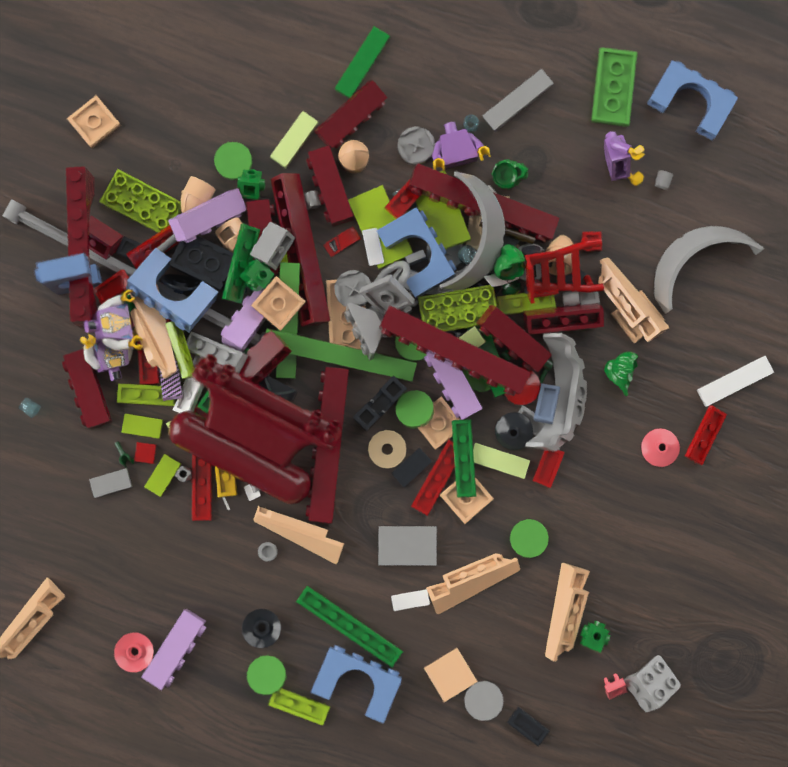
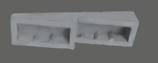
M541 69L486 112L483 118L496 132L554 83Z

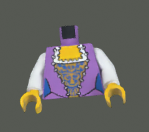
M126 290L123 296L118 295L105 301L98 307L97 312L93 314V320L85 321L84 323L86 332H95L96 340L103 342L104 345L113 350L131 349V347L137 350L143 348L142 345H135L136 341H142L143 339L140 336L133 337L128 304H124L125 301L130 303L135 301V297L127 299V295L132 290Z
M134 328L132 331L133 337L138 336L136 328ZM88 334V341L85 337H81L80 341L84 344L85 361L96 369L98 373L108 371L111 381L122 379L120 368L129 364L134 347H131V349L113 350L104 345L103 342H98L90 334Z

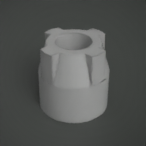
M659 170L655 187L667 190L672 181L673 174Z
M317 190L304 194L307 210L316 209L321 206Z
M563 292L564 306L580 305L578 292Z
M181 466L175 473V476L181 482H188L192 478V470ZM183 470L187 472L185 478L180 476V472Z

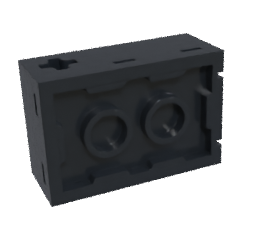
M197 235V239L191 242L180 241L169 262L170 267L199 282L204 281L212 288L223 293L233 253Z

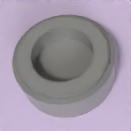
M265 542L258 549V555L263 561H272L278 554V549L272 542Z

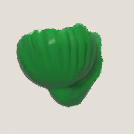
M505 159L495 164L492 179L498 187L509 190L517 186L521 180L527 179L529 168L524 163Z
M511 244L504 245L501 248V256L496 260L494 266L496 277L509 281L523 276L525 272L524 254Z
M632 351L621 353L616 359L609 360L605 364L604 369L606 376L623 391L626 397L628 396V387L633 378V370L638 367V355Z

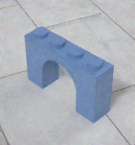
M672 60L647 104L663 113L677 91L685 88L699 91L706 99L707 111L696 132L713 140L738 97L731 90H724L719 87L715 81L703 78L699 72L685 68L683 63Z
M417 207L377 230L387 249L412 237L423 239L429 244L432 253L430 263L424 270L412 276L406 282L416 299L456 276L454 271L457 270L452 260L447 261L444 256L447 251L442 243L437 244L435 240L438 237L433 227L428 228L425 223L428 220L423 210L419 212Z
M155 248L127 280L126 289L132 290L130 294L141 298L148 307L158 310L162 317L175 322L179 329L190 332L216 301L218 291L202 281L195 291L184 300L171 301L164 298L157 290L156 283L170 267L169 262L171 258Z
M84 253L37 263L38 269L35 270L37 281H40V283L57 295L69 293V281L92 276L93 287H97L102 283L99 267L96 264L89 265L88 257Z
M335 645L334 648L330 646L311 692L329 700L338 678L344 672L353 669L364 671L371 677L374 683V693L365 716L384 723L402 680L399 672L390 668L386 671L377 662L363 661L364 657L353 653L351 656L345 653L346 649Z

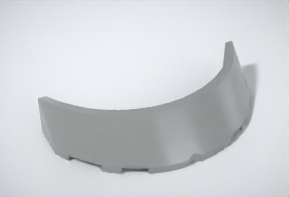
M455 172L454 177L462 180L472 191L482 216V237L475 257L462 273L452 280L440 284V288L462 290L481 280L495 265L504 243L505 222L501 206L490 188L474 175Z
M709 226L692 230L684 234L682 238L676 239L661 257L655 272V299L665 314L673 309V286L680 269L691 256L707 246L722 242L744 243L751 247L755 255L763 251L764 248L749 236L731 228Z
M563 333L543 334V339L552 354L555 386L560 387L559 399L553 424L546 423L540 433L532 440L526 442L525 446L557 451L567 441L572 440L576 426L581 424L587 398V381L583 379L582 370L585 366L583 359L579 358L574 347L576 343L573 338Z

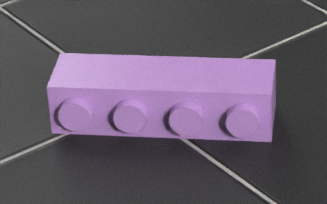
M233 189L168 221L177 242L185 240L188 243L197 239L196 235L200 233L201 235L207 234L212 231L211 228L214 226L216 228L220 227L229 218L241 217V212L247 210L239 189Z
M264 289L254 291L251 296H246L242 303V309L234 313L230 326L226 325L221 332L224 345L242 353L266 320L263 315L251 306Z
M427 352V356L424 359L428 366H433L436 371L433 375L437 383L443 384L445 390L442 392L447 401H452L454 407L451 409L455 417H460L462 420L481 410L482 407L463 371L451 367L452 363L446 360L443 363L434 359L435 355Z
M185 609L142 678L160 690L165 686L169 687L175 678L172 676L176 669L179 671L185 662L183 657L186 652L190 654L196 644L193 641L197 636L201 637L206 627L204 624L206 621L190 610Z

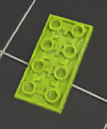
M117 169L100 200L101 204L157 233L170 225L169 219L181 213V202L119 169Z
M425 195L419 197L416 201L419 212L423 210L428 220L425 223L428 228L433 227L438 236L435 238L438 245L442 243L446 250L471 241L459 208L451 209L446 206V203L441 201L439 203L433 202Z
M383 185L348 200L361 232L373 228L379 230L396 220L384 209L390 201ZM379 236L384 263L377 264L378 270L413 254L407 239L387 249Z
M491 285L418 297L421 320L445 332L479 326L476 322L490 305L497 307L494 287Z

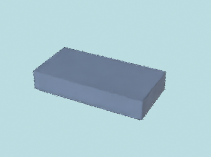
M541 384L534 421L553 424L560 394L559 386Z

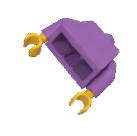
M449 122L444 125L446 134L441 135L440 140L435 143L432 153L433 169L436 170L437 167H441L444 171L448 168L475 162L478 160V154L480 160L483 161V155L491 157L490 150L472 133H468L466 129L457 131L455 122Z
M616 132L607 133L604 140V153L611 180L629 178L633 185H639L643 181L644 176L639 171L634 175L631 174V157L634 160L642 158L645 155L642 153L645 150L644 147L639 145L633 149L631 145L626 144L623 135L617 136Z

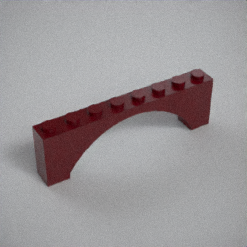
M66 167L68 257L84 253L88 257L90 265L89 218L92 199L95 196L94 176L86 167ZM92 276L69 281L70 322L79 328L84 327L85 321H92L93 314L98 310Z

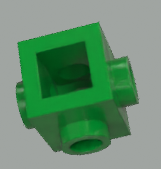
M254 169L243 170L242 176L238 177L237 188H240L242 198L259 200L261 190L264 191L265 179H262V171Z
M256 259L248 263L239 277L246 282L248 288L253 291H259L269 285L274 273L270 271V267L267 264Z
M595 621L594 624L588 622V625H584L580 635L583 637L580 644L601 653L603 646H607L610 640L609 630L605 629V624Z

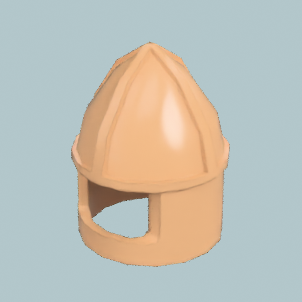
M350 140L341 146L339 160L346 171L358 173L366 167L369 151L362 142Z
M190 176L187 185L181 192L182 213L210 200L216 189L203 180Z
M238 217L225 222L215 231V234L223 244V248L234 253L240 225L242 224Z
M560 235L549 244L545 252L573 245V242L567 236ZM571 254L564 255L565 275L572 272ZM555 258L549 260V263L553 262L552 267H549V273L557 275Z

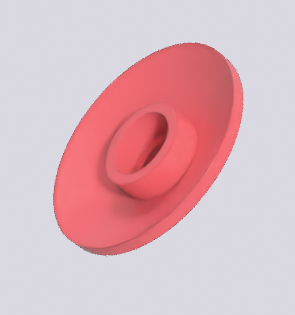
M655 429L644 437L641 450L648 463L657 467H665L677 459L680 445L677 437L671 431ZM660 444H664V451L659 450Z
M128 633L118 640L114 650L117 664L128 672L142 671L151 663L154 655L151 641L141 633ZM133 648L138 649V655L132 654Z

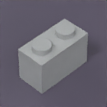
M269 222L258 242L254 245L250 255L276 270L295 237L288 230Z

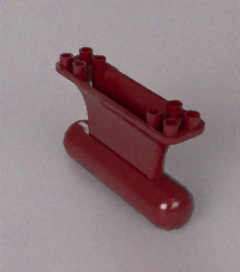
M208 354L206 358L200 359L192 371V377L197 382L205 385L209 391L210 408L208 416L205 418L188 410L178 413L169 425L168 434L171 442L177 447L284 503L291 505L300 503L309 494L311 480L306 471L290 462L301 449L310 444H316L324 449H333L341 435V430L339 429L341 424L333 419L329 422L323 419V414L320 411L314 410L310 412L306 409L304 410L243 378L242 375L234 372L235 367L231 364L223 366L217 363V358L214 355Z

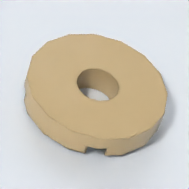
M384 430L372 437L369 442L368 451L374 464L381 468H393L403 461L407 448L400 434L395 431ZM385 444H390L393 447V452L389 455H385L382 452V446Z

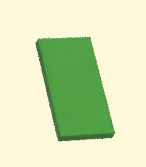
M608 48L599 49L591 122L629 126L637 52Z

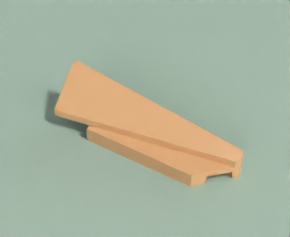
M610 258L601 259L600 264H602L598 284L603 283L605 293L632 328L638 326L647 342H650L669 329L665 321Z
M137 296L134 301L136 308L130 312L138 336L143 339L140 342L148 363L152 367L158 366L162 377L166 379L177 371L171 341L165 325L166 319L161 316L158 310L148 307Z
M258 506L254 522L334 564L338 563L344 543L327 538V529Z
M495 553L442 575L444 583L429 586L426 589L436 613L441 614L520 571V566L517 558L512 560L505 559L501 554Z
M566 563L561 564L545 656L555 662L564 651L569 652L574 647L589 594L588 591L583 590L590 571Z
M48 577L0 637V658H16L53 616L51 609L64 599L65 595Z

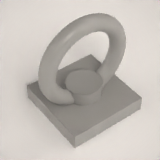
M396 261L385 267L378 274L374 282L361 287L360 294L383 317L389 305L401 310L414 303V298L403 287L410 276L409 264L405 261ZM402 268L403 272L398 281L392 275H389L394 270Z

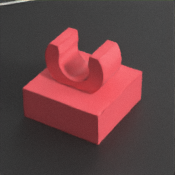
M616 673L613 674L615 681L612 683L608 682L607 678H604L605 690L609 700L627 692L623 678L619 679Z

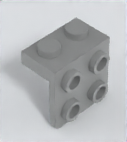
M660 655L655 656L639 672L629 675L624 679L628 690L634 695L645 712L660 708L681 687L680 682Z

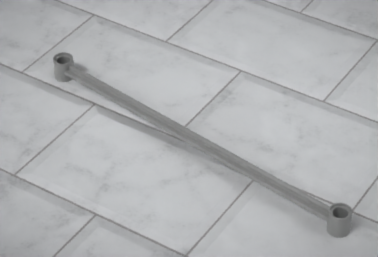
M11 199L2 215L4 218L17 225L20 221L68 246V233L25 211V206ZM89 249L91 259L115 272L125 269L130 278L136 271V269L111 256L106 260ZM157 281L156 285H158L159 292L163 297L171 301H181L188 298L184 294L175 293L174 289ZM210 308L202 316L222 328L226 325L230 326L232 323L231 319ZM262 332L261 335L256 333L250 343L256 345L266 333Z

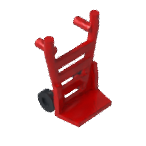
M584 237L579 243L549 252H541V248L535 245L523 247L521 252L525 258L527 282L524 285V292L528 294L530 303H535L534 298L559 294V291L588 293L604 291L603 283L593 284L590 275L584 276L585 285L581 284L579 251L583 249L590 251L592 247L602 246L601 238L589 240L587 237ZM571 254L573 284L565 283L564 255ZM556 258L557 283H550L549 260ZM540 263L542 282L538 279L535 280V277H537L536 265Z

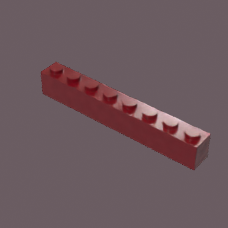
M417 163L407 189L411 190V193L418 196H428L429 200L436 203L441 201L446 203V206L451 209H462L467 215L482 217L475 196L462 180ZM493 192L501 206L506 228L535 237V240L541 243H546L553 239L559 217Z
M282 173L270 180L280 227L288 230L295 237L286 253L288 263H300L299 296L306 301L298 310L301 327L317 326L331 320L300 174Z
M390 305L379 326L382 334L388 337L394 335L399 338V342L407 346L410 344L417 346V351L424 354L429 352L435 355L434 359L443 363L446 360L452 363L451 367L459 371L465 369L470 372V376L476 379L484 378L487 380L486 383L495 388L500 386L509 395L521 394L529 378L530 372Z
M326 367L325 371L321 372V383H324L323 390L319 391L318 401L322 402L321 409H317V411H320L323 414V419L329 422L332 419L337 420L341 424L339 428L341 435L333 449H324L318 445L317 448L313 447L312 459H315V467L311 466L310 478H313V486L310 487L308 497H311V504L306 507V517H309V521L333 523L349 369Z

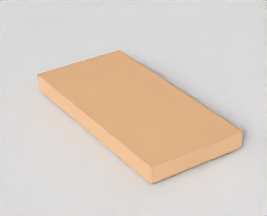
M326 280L327 306L331 320L328 322L329 342L361 349L360 345L362 344L359 338L356 339L354 337L351 322L348 323L344 316L346 307L338 302L335 296L334 286L337 280Z

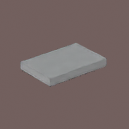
M379 526L378 565H437V526Z

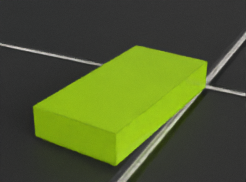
M124 414L121 433L160 439L164 420Z
M164 454L144 487L162 497L182 464Z

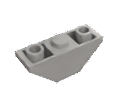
M348 303L344 316L347 322H351L353 326L354 337L356 339L359 338L362 344L360 345L362 353L367 355L369 360H372L382 337V330L379 329L381 321L376 312L353 303Z

